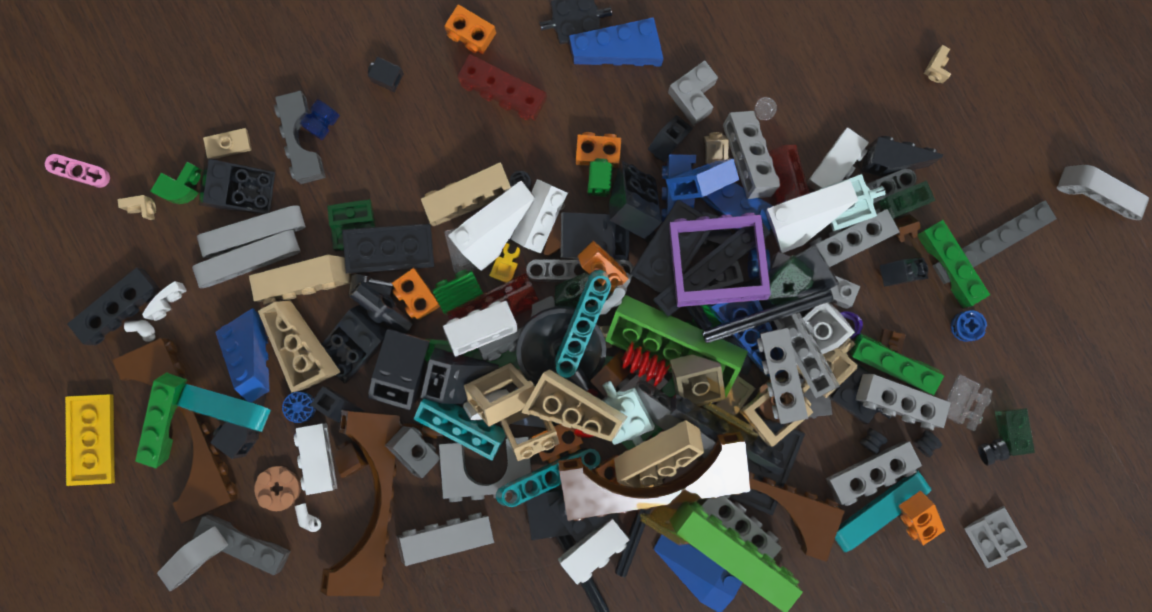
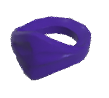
M841 312L844 318L853 320L855 333L849 338H856L863 328L862 319L853 312Z

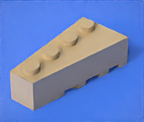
M500 162L461 181L448 184L439 191H430L425 194L421 201L430 224L436 226L490 204L511 187Z
M325 255L249 276L253 299L256 302H263V305H270L277 302V299H294L296 295H309L319 290H328L350 284L352 278L351 273L346 274L345 257Z
M291 300L274 302L258 311L291 393L308 389L340 373V370Z
M550 369L542 374L521 412L527 415L538 416L546 421L562 424V426L568 428L572 427L612 441L617 436L628 417Z
M685 420L615 457L617 482L624 486L638 488L662 485V480L666 476H674L677 473L676 469L678 467L687 466L704 453L700 429Z

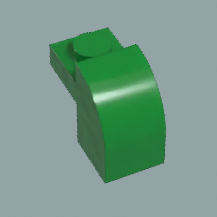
M187 162L177 180L160 173L150 192L175 204L188 203L198 195V192L193 190L192 187L200 180L202 170Z

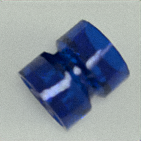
M316 99L310 108L311 113L306 114L299 124L317 138L324 140L330 131L329 125L334 126L340 115L331 107Z

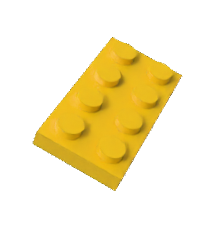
M113 395L66 397V486L115 483Z

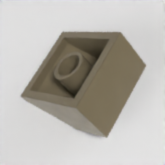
M692 354L670 360L676 394L689 399L697 406L726 399L720 363Z

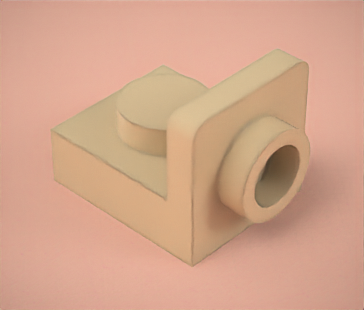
M944 45L935 52L924 72L930 80L937 83H944L951 75V73L943 69L949 60L947 54L950 50Z
M713 132L709 136H704L706 165L728 159V139L725 135H722L720 132Z
M141 195L118 199L119 208L126 210L128 213H139L142 211L143 218L148 220L155 219L156 205L152 198Z

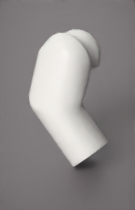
M125 321L124 329L126 332L138 331L146 342H151L155 339V330L148 321Z
M306 503L295 506L299 526L310 532L318 531L321 527V521L308 514Z

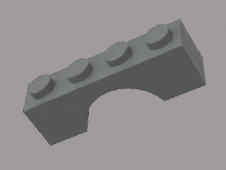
M301 91L275 97L277 104L274 105L277 117L281 118L282 125H279L282 137L286 139L287 146H284L287 158L291 159L292 166L289 169L292 178L296 179L300 184L326 178L321 157L316 152L304 150L299 142L300 128L311 117L306 96Z
M550 296L532 304L531 317L544 309L556 307L557 305L553 297ZM522 328L517 329V332L478 347L477 349L483 361H493L506 351H516L517 340Z
M213 514L202 517L193 538L216 526L229 544L222 552L272 575L282 571L291 552L290 550L273 542L250 537L235 529L230 522Z

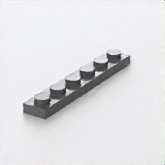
M1046 200L1042 201L963 247L962 250L971 265L975 267L1057 218ZM940 262L932 265L943 284L950 282V278Z

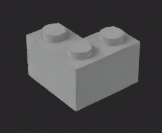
M703 61L671 84L668 91L669 95L693 126L710 115L714 108L703 93L715 85L718 77L706 61Z

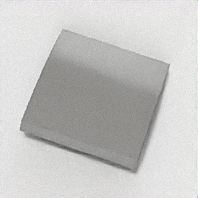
M1004 506L984 515L964 528L987 568L1008 559L1007 556L1027 548L1025 541Z

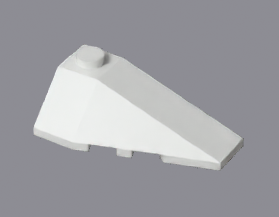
M847 180L768 208L765 213L781 253L804 245L857 202L858 198L851 181Z
M520 181L465 221L448 236L460 252L482 271L499 257L508 239L511 238L513 231L523 219L535 197L525 184Z
M830 302L816 306L803 318L822 354L838 348L855 333L843 315Z

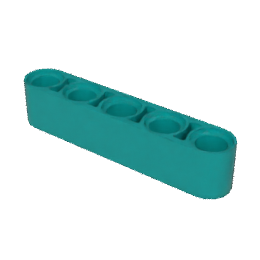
M595 270L590 274L556 355V370L562 377H571L576 372L610 291V279L603 270ZM597 279L606 280L603 286L597 287L594 285ZM593 299L597 301L593 307L585 305L588 300ZM581 320L588 322L585 327H578L577 323ZM571 341L580 342V344L574 348L568 345ZM563 361L571 362L569 367L560 366Z
M185 384L177 406L259 432L263 431L271 412L270 409L189 384Z
M579 449L501 486L496 492V500L503 506H517L561 485L558 461L581 457L582 463L592 470L599 465L600 455L595 449ZM587 453L590 455V462L588 464L584 462V456ZM548 471L552 474V479L549 483L545 481V475ZM530 480L532 489L530 492H526L525 484ZM511 490L512 499L506 502L505 493Z
M918 470L915 474L904 477L841 523L835 537L836 542L843 552L854 549L902 513L899 508L900 504L919 491L927 495L932 490Z

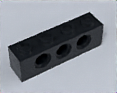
M136 267L67 325L82 344L98 345L105 339L104 336L107 333L121 327L123 320L137 314L140 310L139 307L144 303L151 302L156 293L161 289L145 270ZM135 289L136 296L131 300L130 293ZM117 303L118 306H119V309H118V311L114 314V312H113V307H114V305ZM100 317L101 325L97 328L96 320Z

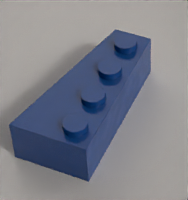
M654 17L569 36V45L574 64H613L620 66L622 64H631L635 66L654 65L661 67L663 63V54Z
M669 155L666 166H662V179H665V187H662L661 199L665 200V209L661 210L662 222L677 201L671 199L666 179L692 170L693 164L696 163V155ZM695 198L681 199V201L694 209Z
M731 183L704 197H700L719 216L732 215V217H740L745 213H754L755 215H761L762 223L768 230L771 228L765 212L773 206L761 198L747 199L744 188L736 183ZM732 228V229H733V230L735 231V233H736V232H737L739 229H741V228Z
M759 300L707 305L722 324L763 310ZM768 322L733 334L732 337L742 349L748 351L747 355L762 373L770 377L769 374L764 373L762 361L766 360L765 352L759 351L757 339L761 338L760 333L773 330L770 323ZM774 347L770 351L771 358L775 360L780 359L783 356V350L780 347ZM778 370L775 375H777V374H779V373H781V372H783V371H785V370Z
M252 308L215 332L234 389L251 403L269 392V369L266 367V361L269 360L268 352L266 351L268 336L265 334V327L260 315Z

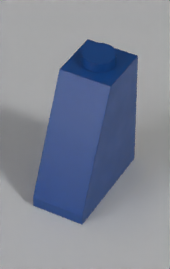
M732 158L715 161L667 178L666 182L671 199L681 200L704 197L738 181L739 177L734 159Z

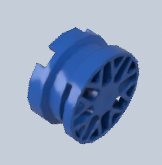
M751 249L748 254V275L750 280L759 276L756 249ZM765 249L767 268L770 270L769 250Z
M977 311L960 312L952 319L951 332L960 341H975L982 338L986 333V319Z
M306 392L289 394L282 404L284 416L294 423L311 420L317 410L310 405L314 397Z

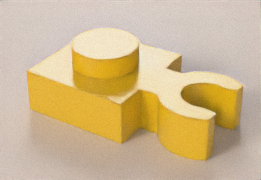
M506 243L503 248L504 258H496L489 276L510 285L518 266L517 263L513 262V259L519 256L520 248L517 247L515 253L510 254L508 253L510 245Z

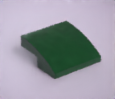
M370 199L327 205L329 226L332 231L333 250L335 252L344 250L342 230L376 227Z

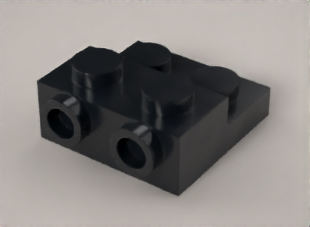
M563 495L549 505L576 542L613 516V514H607L604 517L594 516L580 521H568Z

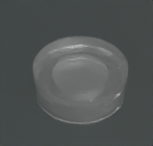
M768 97L759 99L754 107L755 115L761 120L771 119L777 111L775 101Z

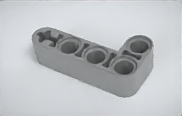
M1090 165L1065 167L1057 186L1059 191L1066 194H1084L1132 220L1142 219L1149 201V197Z
M216 526L180 548L157 574L168 590L172 591L184 583L208 559L222 551L229 544Z

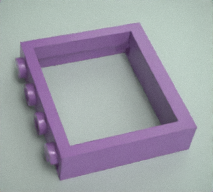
M745 213L740 217L722 215L716 219L699 217L696 220L687 221V219L681 218L670 222L669 234L677 307L768 300L771 292L761 215ZM754 226L761 286L684 292L678 233Z

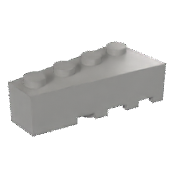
M480 512L468 515L469 519L460 521V518L448 520L445 525L438 526L437 523L425 526L424 530L416 531V529L402 532L403 535L396 536L401 562L408 566L494 543L489 517L486 515L482 516Z

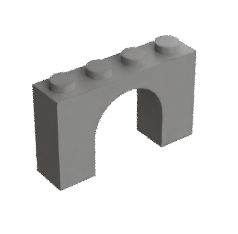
M529 436L515 437L517 445L529 440ZM506 439L508 466L505 475L495 483L482 484L472 479L466 470L463 445L459 443L440 444L443 499L449 498V502L463 501L462 497L471 496V500L485 499L484 495L493 494V498H496L498 488L532 472L531 457L517 461L508 439ZM530 480L525 484L526 492L532 489ZM511 490L505 493V497H507V493H512Z

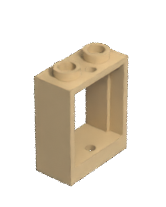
M509 363L464 385L468 403L484 422L491 426L522 410L535 386L531 381L525 379L520 369H516ZM512 382L519 388L491 403L485 397Z
M779 377L777 379V381L779 382L787 380L785 377ZM767 387L739 412L766 445L773 447L804 420L789 422L776 434H773L754 411L770 397ZM787 392L789 396L793 399V395ZM803 396L807 415L810 416L813 413L810 408L811 403Z
M522 410L500 421L517 461L528 459L536 453L549 450L559 444L557 432L551 421L542 419L547 432L518 445L509 425L529 417L531 414L521 413Z

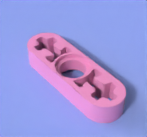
M58 154L48 156L45 161L46 169L50 173L98 188L105 187L110 181L109 173L95 165ZM59 162L66 165V169L54 167L53 164ZM81 165L83 169L82 174L75 177L73 175V168ZM89 173L96 175L100 174L102 178L101 180H96L95 178L90 177Z

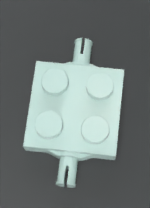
M862 174L847 179L851 181L858 201L830 223L832 230L836 231L876 217L873 199L885 195V191H882L884 187L881 186L870 190L866 186Z
M611 381L604 383L603 387L608 397L602 401L628 416L619 433L612 440L613 444L632 440L635 446L640 445L643 442L641 435L654 430L655 425L636 389L632 388L625 392H616Z

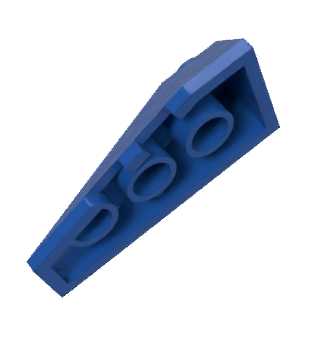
M663 530L653 548L695 597L716 612H722L727 607L743 583L694 546L666 530Z

